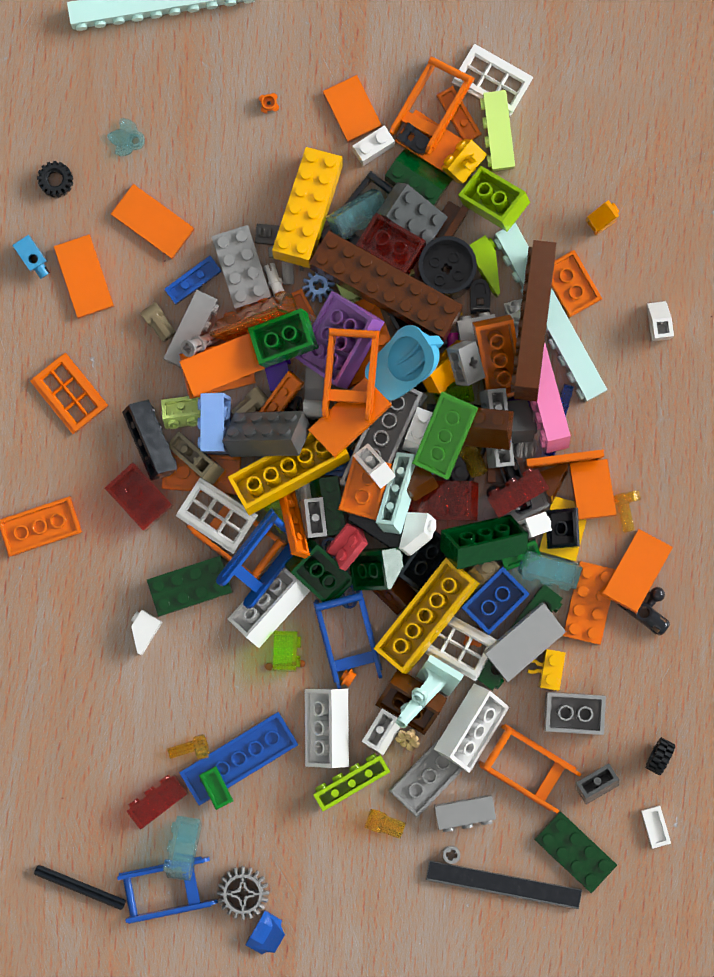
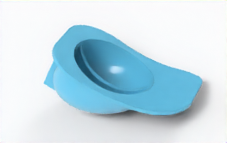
M407 325L400 328L382 350L378 352L375 387L388 401L400 398L434 372L439 363L440 354L438 349L444 344L439 336H429L417 326ZM370 361L365 369V377L367 379L369 376Z

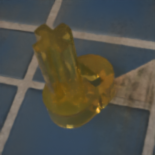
M639 490L613 495L615 505H618L624 533L634 531L635 528L629 503L641 500Z
M204 734L193 737V741L167 749L170 759L194 751L198 760L209 757L208 743Z

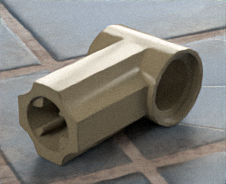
M156 302L140 313L163 342L173 337L176 333Z
M256 386L231 412L234 415L235 413L260 411L268 397Z

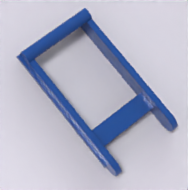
M272 508L216 579L218 585L225 586L235 575L251 589L243 601V605L247 609L255 606L283 570L285 564L293 556L288 542L260 580L241 566L273 524L287 535L284 522Z
M362 590L356 591V594L321 603L316 599L313 604L334 683L336 682L337 689H342L337 672L375 662L378 678H382V666L378 652L374 650L376 643ZM359 601L371 651L334 661L321 610Z
M200 856L119 873L117 879L124 882L130 917L125 919L126 923L130 924L207 908L217 904L218 899L200 902L193 866L210 861V857ZM182 867L189 904L138 915L131 878Z

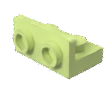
M189 396L161 400L165 429L197 426L198 418H201V410H198V398L200 397L189 399Z

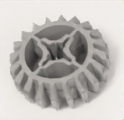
M245 866L241 867V872L235 867L234 875L228 871L227 876L229 879L223 876L221 880L225 884H218V887L223 889L222 891H217V895L223 896L218 899V903L225 902L221 909L225 910L228 907L227 915L234 911L235 919H237L238 914H241V919L245 920L246 913H248V917L251 919L253 918L252 911L259 915L258 907L263 910L265 908V905L261 902L267 903L269 900L263 897V895H269L270 893L268 890H263L268 887V883H261L265 877L261 876L258 879V870L254 875L251 874L252 867L249 868L248 872H245ZM240 878V886L238 888L227 890L233 880ZM246 878L254 881L259 890L248 887ZM243 884L244 889L248 891V894H246L244 898V902L243 897H241V895L237 893L241 891ZM228 896L237 898L240 902V908L233 905ZM259 896L258 901L253 906L246 908L248 898Z

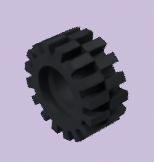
M47 162V165H43L42 170L38 171V184L46 195L59 198L61 195L65 196L67 191L70 192V187L73 186V176L69 168L62 162ZM52 173H60L63 180L60 185L52 186L49 184L48 178Z
M661 737L657 741L656 746H654L645 768L660 776L670 762L669 760L676 747L675 744Z

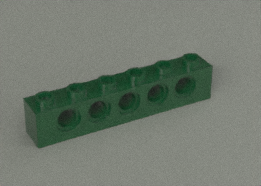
M543 584L508 631L541 602L547 604L551 613L553 611L557 613L563 605L561 603L563 598ZM488 659L477 679L493 691L494 688L498 690L504 680L500 673L497 675L492 674L491 666L493 664Z

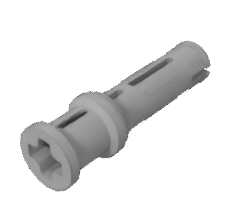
M218 328L206 335H197L191 340H184L181 343V351L186 357H192L196 352H203L207 346L224 340L227 337L226 331L223 328Z

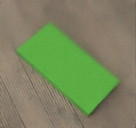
M441 392L412 464L448 480L478 407L450 394Z

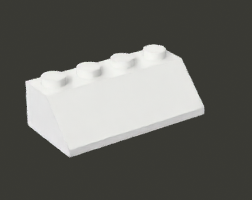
M284 567L254 607L247 609L242 602L228 620L247 639L260 648L310 590Z
M474 683L443 735L438 740L434 750L470 773L508 711L509 706L491 691Z
M305 689L306 767H349L348 689Z

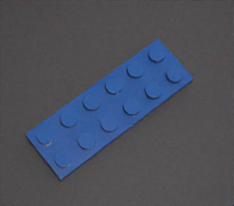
M277 712L179 773L200 806L210 800V797L199 774L217 766L227 788L299 744L281 714Z

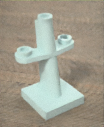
M430 655L416 676L423 680L424 684L421 688H414L412 700L400 707L401 714L397 718L396 724L401 728H406L408 723L439 691L450 696L464 675Z

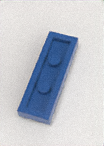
M208 256L164 290L175 305H177L221 273L222 270L213 258Z

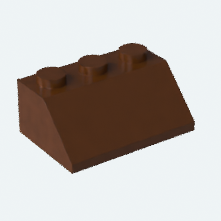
M478 408L463 445L510 450L514 411Z
M397 669L375 705L398 718L401 714L400 707L412 700L413 689L421 688L423 683ZM437 693L408 723V726L425 735L441 712L447 698Z

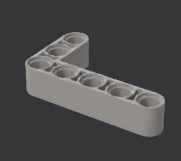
M306 366L303 412L308 421H318L322 417L324 378Z

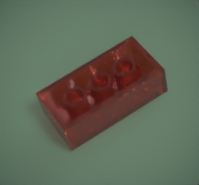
M436 481L439 487L417 501L411 500L408 512L428 513L436 521H478L479 483L474 481Z

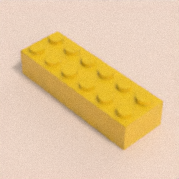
M309 147L305 148L272 249L274 259L310 268L309 262L316 252L343 168L342 156Z
M309 432L299 456H265L228 476V479L250 516L350 461V456L345 448L334 458Z
M445 558L374 647V650L400 672L408 674L480 583L463 569H456L449 559Z

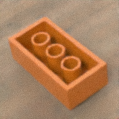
M510 315L472 322L475 341L479 348V355L485 373V378L482 379L484 390L506 388L507 397L514 396V392H511V381L517 338L513 318Z

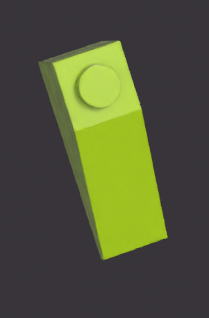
M484 235L469 246L475 254L477 270L483 279L487 281L490 290L495 298L500 295L496 245L491 238L488 239Z

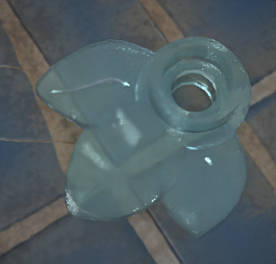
M125 118L120 119L119 130L107 135L111 143L117 146L115 154L119 156H127L133 150H138L145 144V137L140 131H137L136 124ZM138 138L139 142L134 144L132 140Z

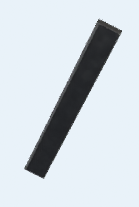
M429 860L426 876L428 881L579 909L582 889L431 860Z

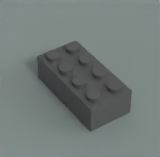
M303 411L235 413L222 442L231 457L299 456L308 436V429L311 426Z

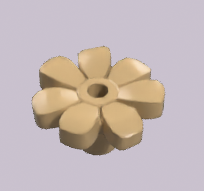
M409 729L406 732L400 730L395 738L402 747L407 746L409 751H413L414 748H418L420 745L418 742L419 738L415 735L416 732L413 729Z

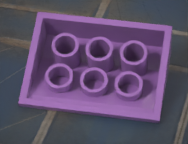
M331 291L312 325L319 348L295 358L325 378L329 328L380 331L385 322L345 297ZM336 336L332 373L333 385L348 389L371 348L372 338Z

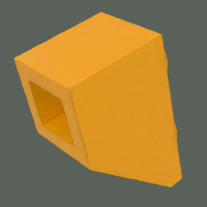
M607 200L587 216L585 221L594 234L598 235L616 222L619 217V209L614 203L611 204Z

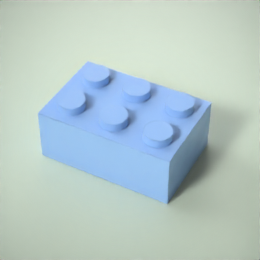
M201 393V398H198V410H201V418H198V429H200L198 448L206 454H229L222 440L231 422V397L224 393Z

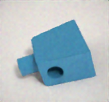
M30 235L12 245L31 272L35 270L40 279L50 274L45 266V263L48 261ZM33 255L38 259L36 263H32L30 260Z

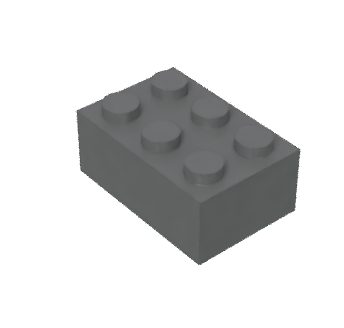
M400 182L395 184L376 213L416 246L423 248L434 239L448 218L412 187Z

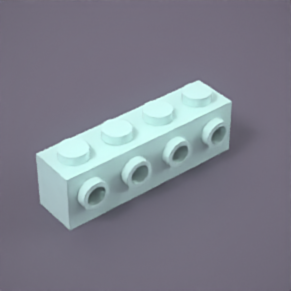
M396 453L391 469L396 477L386 486L376 519V524L383 532L402 533L411 502L407 488L415 465L412 464L415 454Z

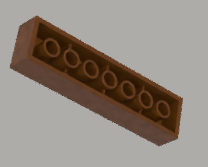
M331 231L327 232L309 262L312 271L405 323L417 326L429 336H439L443 343L463 310V305Z
M533 240V247L528 248L523 299L511 381V392H514V399L536 402L538 400L557 242Z

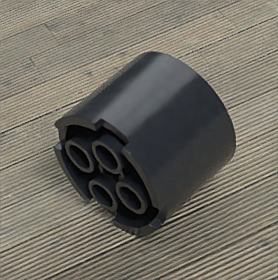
M443 236L429 242L421 252L417 269L418 280L453 300L457 299L467 292L473 282L477 269L475 254L465 241L457 237ZM444 267L451 269L449 274L442 272Z

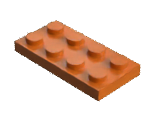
M579 561L564 626L566 633L562 636L601 645L611 599L602 594L616 569Z

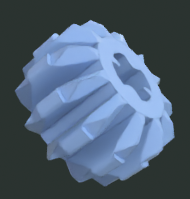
M309 272L308 277L310 280L305 278L303 280L305 284H308L302 287L303 290L307 291L305 296L309 297L312 295V302L318 297L319 303H321L322 296L327 299L329 296L327 293L334 291L329 287L335 286V283L329 282L330 280L316 272L315 276ZM321 282L323 288L316 290L314 284L318 285Z

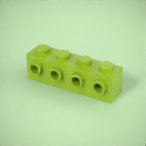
M373 753L365 758L367 762L362 765L356 763L348 768L350 772L345 775L341 772L332 778L333 782L328 785L324 782L315 788L316 792L313 795L322 811L329 809L390 773V769L381 754L376 755Z

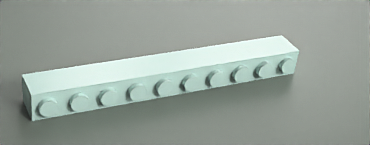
M76 0L67 2L73 30L83 31L87 27L92 26L101 28L110 23L120 25L128 20L138 22L147 17L156 19L165 14L174 16L179 15L183 11L192 13L199 11L201 8L216 9L220 5L234 6L238 2L252 3L255 0Z
M514 223L508 232L502 229L495 233L493 241L496 248L502 250L504 254L502 257L507 267L510 266L513 270V273H511L516 283H520L523 295L529 246L517 224ZM551 288L546 332L550 338L548 342L553 350H557L559 354L557 358L561 366H565L568 370L566 375L571 383H575L577 387L575 391L579 399L587 402L606 392L607 388Z

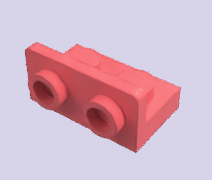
M347 523L327 547L326 552L336 557L340 569L346 571L368 545L363 529Z

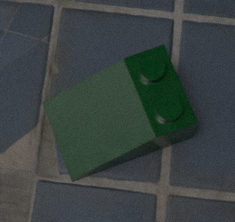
M310 538L307 541L310 556L305 559L293 555L285 564V567L322 602L337 599L353 584L352 576L347 571L340 569L338 563L317 542Z

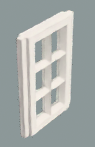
M476 44L473 45L459 69L466 73L467 69H470L481 75L477 84L472 83L468 90V93L479 99L483 98V93L488 92L480 87L484 78L498 85L496 91H500L503 88L514 94L515 97L512 102L508 103L510 117L533 79L531 75ZM475 56L488 63L484 72L470 65ZM492 66L505 73L501 82L487 75ZM509 76L522 83L517 92L504 85ZM454 77L452 84L459 88L464 83L463 80Z
M200 477L177 512L176 517L234 554L258 515L253 513L249 516L241 503ZM200 490L213 498L208 507L195 499ZM217 501L230 509L225 518L211 510ZM192 502L206 510L201 519L187 511ZM233 512L247 520L242 529L228 521ZM209 513L223 521L217 530L204 522ZM226 524L239 532L234 541L221 533Z
M453 617L447 624L452 627L449 635L439 634V637L445 640L441 649L431 645L425 653L429 656L432 655L456 671L476 681L488 658L484 653L481 656L468 647L474 639L485 645L486 650L497 639ZM455 630L469 636L465 646L451 639ZM449 642L462 649L458 659L444 652ZM466 652L479 658L475 668L461 661Z

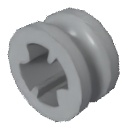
M447 846L443 850V858L447 863L454 864L459 861L460 852L455 846ZM451 849L455 850L454 853H457V856L453 857L452 860L447 859L449 857L446 856V853L451 852Z

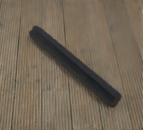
M38 865L34 871V875L119 910H122L125 905V899L44 866Z

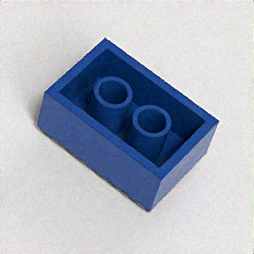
M501 567L462 605L461 609L489 635L530 594L504 567Z

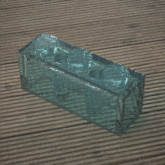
M370 189L326 216V219L334 234L343 239H348L358 229L362 230L368 227V223L381 219L376 213L385 200L380 190Z
M527 550L526 554L522 555L518 572L522 575L523 579L529 581L538 579L541 580L540 583L551 586L552 583L559 585L558 588L567 591L570 588H577L582 567L578 563Z
M177 816L176 822L173 821L171 827L173 838L169 840L167 846L169 857L165 859L163 871H165L167 878L191 881L202 827L200 819Z

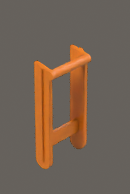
M431 56L423 73L393 122L390 134L394 136L402 123L408 122L416 129L432 137L425 150L426 153L431 154L475 78ZM435 67L464 81L439 126L409 112Z
M329 328L322 399L323 418H328L330 401L366 403L365 420L370 421L373 412L380 331ZM336 336L372 338L367 391L331 389Z
M223 506L218 514L225 518L230 509ZM215 517L209 525L217 530L223 521ZM255 520L253 525L257 527L260 522ZM189 524L186 526L192 531L191 533L227 561L232 559V556L213 543L210 538L201 534ZM270 530L266 535L273 539L275 543L253 572L244 565H241L258 580H260L258 576L281 546L284 548L287 544Z
M502 724L500 728L505 731L485 763L479 761V767L547 810H552L558 814L560 810L545 800L565 768L579 777L582 774L571 764L507 724ZM511 735L555 761L535 794L492 768L493 763Z

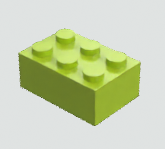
M480 166L458 194L463 206L508 232L530 203L525 191L483 166Z

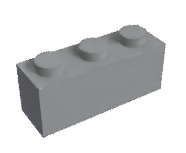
M492 795L434 805L438 829H443V832L453 831L454 827L462 826V829L474 827L473 823L481 822V825L493 823L492 820L496 819Z

